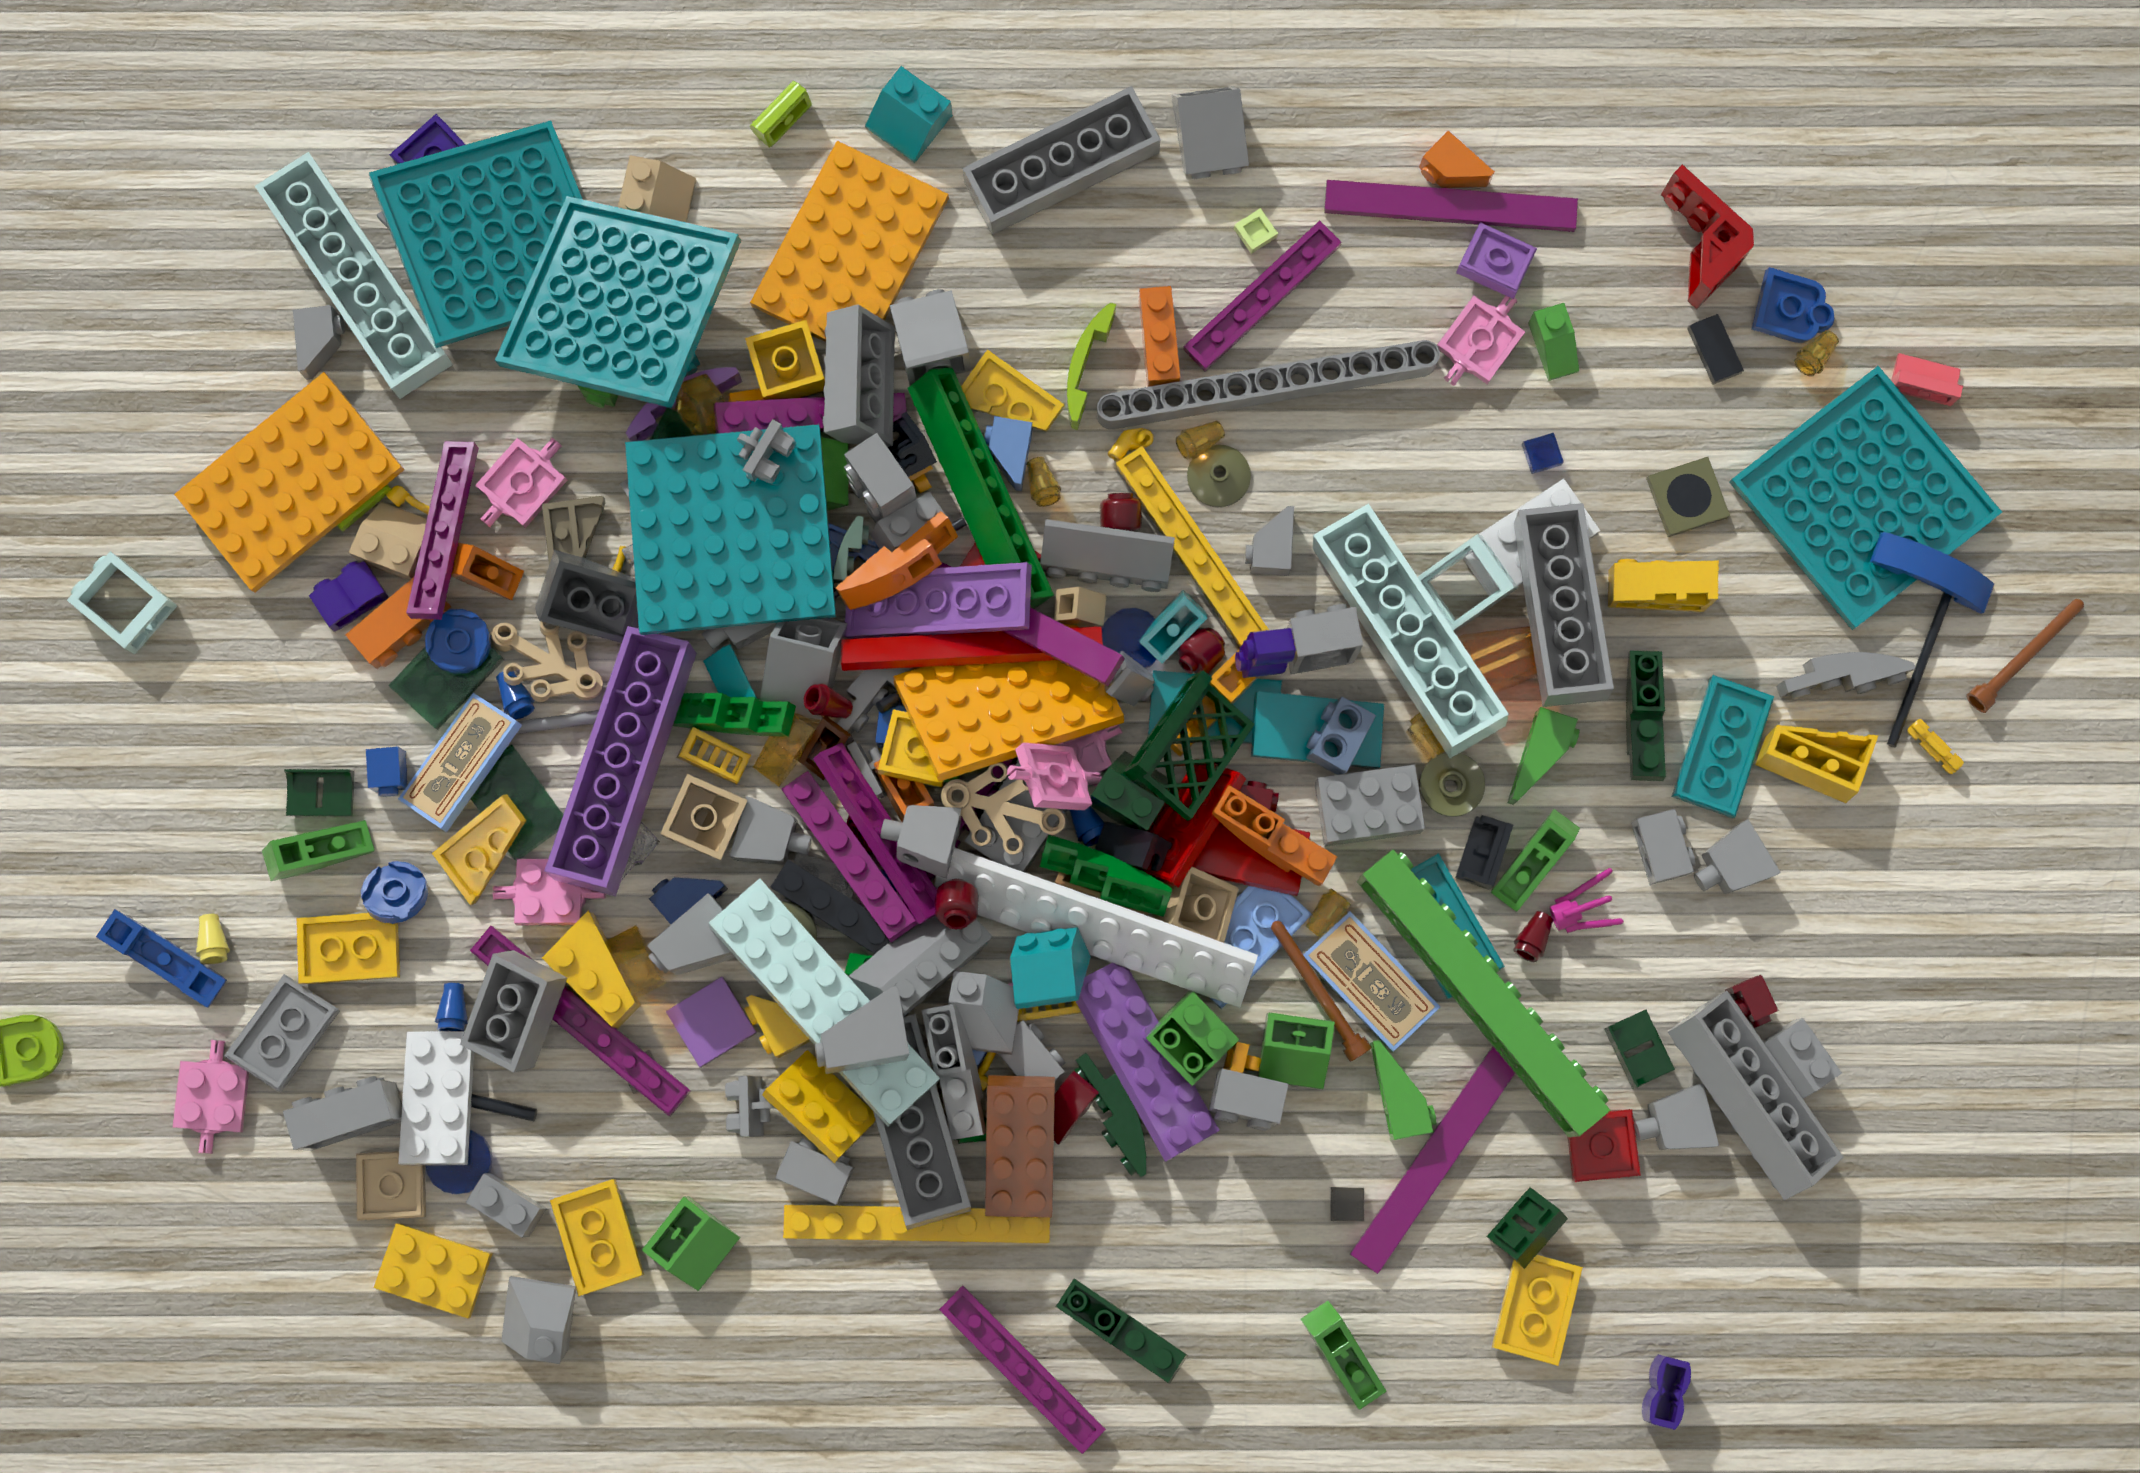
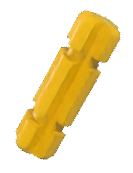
M1922 719L1912 723L1907 729L1908 734L1914 740L1919 739L1921 741L1919 745L1937 763L1941 761L1943 763L1941 767L1948 774H1953L1964 764L1963 760L1956 753L1952 754L1950 752L1952 749L1934 731L1930 732L1928 730L1930 727Z

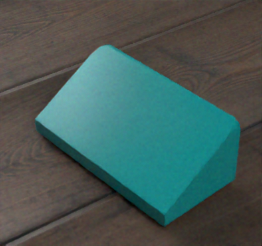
M731 644L724 646L703 660L718 693H724L729 697H756Z

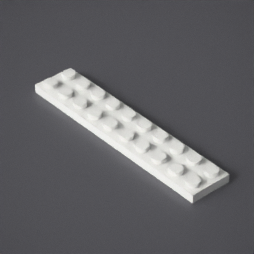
M954 848L947 878L936 876L934 885L936 890L944 882L952 879H962L971 883L977 889L979 896V916L1033 934L1053 931L1059 928L1078 927L1085 945L1092 956L1241 1008L1258 957L1257 954Z

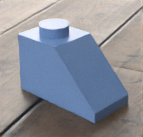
M994 416L993 426L987 425L984 439L986 444L989 445L990 453L999 469L1015 491L1022 492L1033 432L1032 422Z

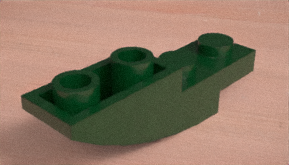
M1629 651L1626 745L1627 755H1630V775L1633 781H1664L1666 777L1663 731L1665 696L1662 651Z
M1085 1053L1075 1060L1079 1067L1074 1069V1071L1085 1081L1091 1083L1093 1088L1099 1092L1095 1102L1102 1112L1106 1113L1109 1110L1113 1115L1102 1123L1106 1129L1101 1134L1111 1148L1118 1145L1124 1154L1120 1161L1131 1176L1137 1173L1141 1178L1146 1175V1149L1136 1109L1116 1073L1105 1080L1088 1054Z
M1076 1279L1072 1280L1056 1305L1065 1314L1169 1384L1188 1357L1186 1353Z

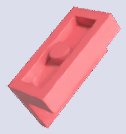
M1901 353L1897 355L1891 381L1902 394L1952 406L1961 398L1963 385L1958 384L1961 369Z

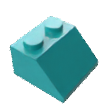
M900 66L881 90L865 124V128L916 163L953 116L951 101Z
M1078 927L1059 928L1053 931L1034 934L1027 933L1016 937L1010 962L1014 1002L1017 1009L1079 1000L1091 956Z

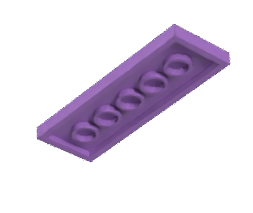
M1027 562L936 568L912 586L882 601L852 610L846 607L845 623L848 624L845 637L848 639L1029 629L1032 566Z
M1111 963L1085 976L1080 997L1076 1003L1165 1162L1220 1131L1195 1085L1191 1086L1146 1039L1147 1035L1158 1023V1020L1129 968Z

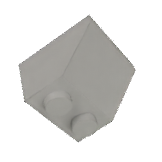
M1804 1018L1791 1021L1763 1041L1802 1099L1813 1094L1842 1074Z

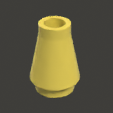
M205 914L198 918L199 930L196 956L200 957V963L211 965L226 961L227 953H229L230 949L219 922V915Z

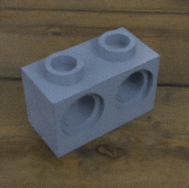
M1340 697L1334 703L1329 702L1321 715V719L1325 721L1320 731L1314 730L1306 744V747L1310 749L1306 758L1336 775L1345 774L1376 715L1344 697ZM1340 713L1347 714L1351 718L1352 726L1350 729L1342 727L1339 723ZM1326 741L1336 745V757L1326 754L1324 750Z

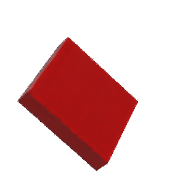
M1632 1109L1609 1111L1581 1136H1567L1573 1182L1641 1176Z

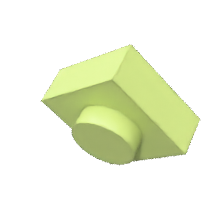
M1261 208L1234 225L1235 232L1251 254L1278 236V232Z

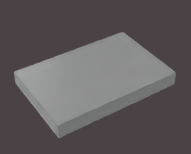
M284 974L224 1056L281 1093L340 1010Z

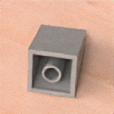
M1231 86L1171 95L1183 172L1185 174H1191L1192 179L1211 177L1210 171L1222 170L1223 175L1242 172L1241 167L1249 166L1239 88Z
M937 289L928 292L926 297L917 299L904 297L897 300L896 304L890 305L909 385H912L930 369L953 368L955 374L971 371L969 351L952 290L945 292L943 289Z
M828 618L778 622L769 638L760 700L763 702L788 701L796 706L795 713L800 714L802 717L822 719L823 716L812 715L805 708L804 695L807 689L815 684H825L833 689L841 655V639L845 638L848 623Z
M708 893L647 945L652 951L648 957L660 971L663 970L664 973L670 971L675 975L735 959L736 957L709 927V922L723 911L724 908Z
M898 986L890 987L821 1034V1043L815 1044L818 1067L824 1066L825 1073L830 1074L907 1060L909 1048Z

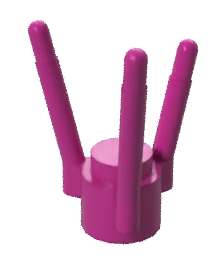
M1611 868L1599 873L1567 895L1554 899L1556 904L1550 906L1549 909L1558 931L1565 929L1568 934L1581 929L1623 924L1622 918L1577 922L1582 919V912L1612 901V896L1610 895L1579 906L1576 901L1570 902L1612 874L1613 870Z

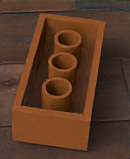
M988 1075L985 1216L1052 1218L1055 1077Z

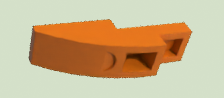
M940 511L906 541L901 543L893 552L885 546L882 547L835 588L846 607L850 610L882 601L912 586L940 566L942 563L938 554L952 543L958 535L949 518Z
M1230 785L1227 786L1212 813L1229 831L1261 856L1286 872L1290 870L1296 872L1317 886L1323 884L1337 859L1336 855L1283 824L1284 818Z

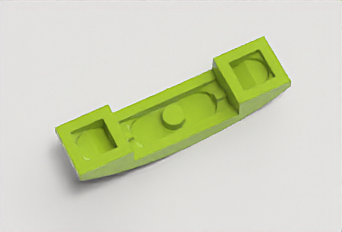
M1111 302L1101 309L1088 324L1076 345L1070 363L1067 381V409L1071 428L1075 430L1079 428L1087 403V392L1078 390L1094 339L1107 342L1116 315V304Z

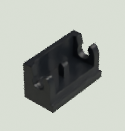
M905 412L901 414V418L893 422V432H899V437L893 441V446L887 448L906 475L910 477L937 461L925 436L908 413Z
M1481 815V817L1476 816L1455 878L1488 890L1491 889L1495 884L1514 825Z
M1105 821L1095 850L1145 870L1150 866L1152 857L1155 854V861L1152 864L1151 870L1158 872L1162 868L1168 849L1171 850L1173 843L1152 832Z

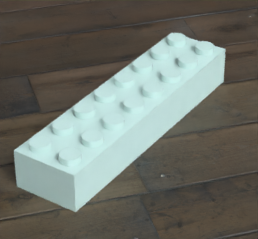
M309 152L255 186L399 399L453 365L442 347L435 348L426 323Z
M1369 504L1313 535V550L1350 607H1356L1359 621L1449 758L1506 726L1509 713Z
M760 878L709 922V927L814 1045L821 1043L820 1039L823 1032L870 1001ZM909 1043V1056L905 1061L839 1072L887 1127L940 1079Z

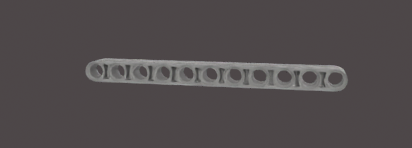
M1421 340L1109 393L1101 397L1097 404V420L1106 429H1119L1425 377L1434 371L1440 358V351L1434 342ZM1425 353L1431 358L1432 362L1428 364L1420 363L1416 355ZM1389 358L1396 359L1401 367L1391 369L1386 366L1385 360ZM1364 364L1368 367L1369 373L1365 375L1359 374L1354 370L1353 366ZM1326 369L1335 370L1338 378L1334 380L1326 379L1322 371ZM1295 374H1301L1306 378L1307 383L1304 385L1294 384L1291 377ZM1268 379L1275 383L1276 388L1271 391L1264 390L1259 383L1262 380ZM1232 385H1239L1244 389L1245 393L1235 396L1229 392L1228 388ZM1202 390H1208L1213 394L1214 398L1209 401H1202L1198 398L1197 393ZM1171 395H1176L1181 398L1182 403L1179 406L1173 407L1168 405L1165 399ZM1138 401H1146L1151 405V408L1146 412H1140L1134 407V404ZM1108 406H1114L1119 409L1120 413L1115 417H1108L1103 413V409Z

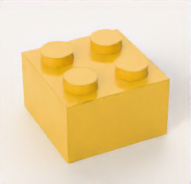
M807 320L745 338L764 400L801 398L824 390L825 379Z

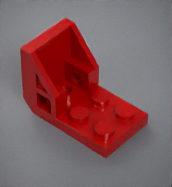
M1682 164L1671 176L1661 196L1664 197V201L1669 208L1679 211L1687 218V222L1692 229L1703 233L1700 238L1702 241L1690 253L1688 302L1698 309L1741 265L1754 247L1753 228Z

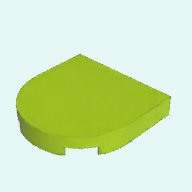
M21 1015L0 1020V1087L36 1081L48 1076L55 1070L61 1061L64 1044L62 1035L53 1022L37 1015Z

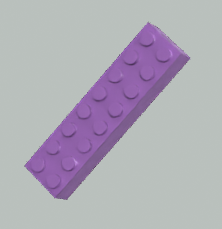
M627 626L545 868V872L554 880L616 897L697 654L689 641L661 634L641 635L638 628Z

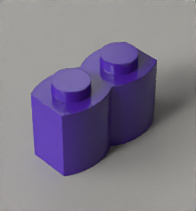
M354 561L347 564L341 569L342 574L333 580L324 579L313 587L314 591L309 595L329 628L334 632L352 623L359 616L372 610L389 598L365 561L360 563Z
M1291 628L1257 631L1248 634L1247 640L1243 641L1239 652L1235 654L1236 668L1238 671H1242L1243 678L1283 674L1286 671L1287 664L1293 661L1296 653Z
M1659 1354L1654 1358L1649 1370L1651 1388L1645 1394L1642 1403V1417L1645 1422L1673 1430L1679 1426L1684 1414L1682 1396L1687 1391L1691 1381V1366L1689 1362Z

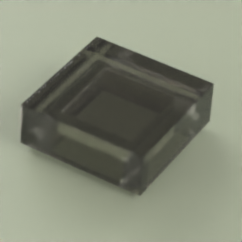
M1330 1187V1221H1364V1188Z

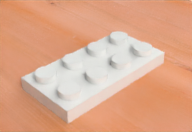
M1562 479L1479 535L1483 536L1516 585L1519 586L1523 583L1514 529V521L1518 510L1580 504L1581 502L1567 482ZM1584 508L1590 539L1597 535L1600 529ZM1474 552L1463 558L1489 596L1499 590V587Z
M465 1031L407 1032L398 1162L400 1165H468L474 1052L460 1045Z

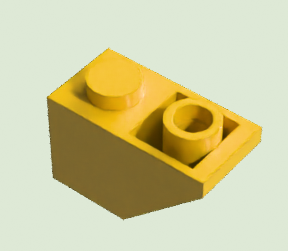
M753 995L746 997L749 1006L744 1008L752 1025L759 1024L764 1034L759 1039L768 1055L773 1053L776 1058H780L811 1042L777 1003Z

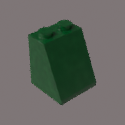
M1124 751L1107 769L1093 791L1091 806L1123 826L1150 832L1167 804L1139 779L1132 782L1123 774L1134 758L1133 755ZM1154 770L1151 776L1161 785L1168 784L1167 776Z

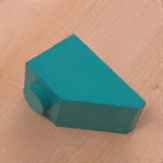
M1182 590L1161 611L1139 642L1163 664L1208 619L1207 613L1192 597Z

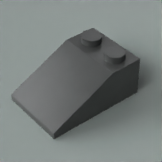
M554 550L535 606L536 614L539 621L622 643L627 626L639 627L635 578L586 558Z

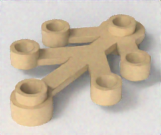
M540 621V631L546 638L549 653L518 636L516 628L509 623H500L493 628L491 632L492 644L497 650L506 652L515 649L538 663V665L521 667L516 663L506 665L503 670V677L507 684L515 686L522 681L559 675L567 680L554 684H549L542 679L534 681L531 685V696L535 701L544 702L549 697L572 693L582 700H591L602 691V677L598 672L589 668L585 650L587 647V637L584 633L574 631L567 638L568 649L574 653L576 669L564 662L558 635L560 626L555 625L556 627L553 629H546L544 626L547 623ZM506 631L510 635L508 637H501L499 633ZM575 639H579L583 643L581 645L576 646L573 645L571 642ZM511 671L519 673L515 678H511L507 674ZM582 680H590L592 684L584 686L580 682ZM539 687H543L547 690L544 694H538L535 692V690Z
M1002 762L990 765L986 772L969 782L961 779L949 781L942 789V802L945 807L961 808V816L972 833V841L978 846L989 844L993 835L988 827L981 825L973 807L987 812L1003 840L1004 850L1012 855L1023 850L1024 840L1013 832L1004 815L1039 824L1041 830L1050 835L1060 833L1066 826V816L1060 809L1048 808L1040 811L1007 802L1028 790L1024 780H1016L989 797L976 794V792L991 782H1001L1008 777V767ZM995 766L1003 768L1004 774L1001 778L994 777L992 771ZM956 789L964 793V798L961 802H957L953 798V792ZM1051 814L1059 818V824L1056 827L1048 824V817ZM979 830H984L988 836L985 842L978 841L976 834ZM1011 838L1019 841V848L1016 851L1008 847V841Z

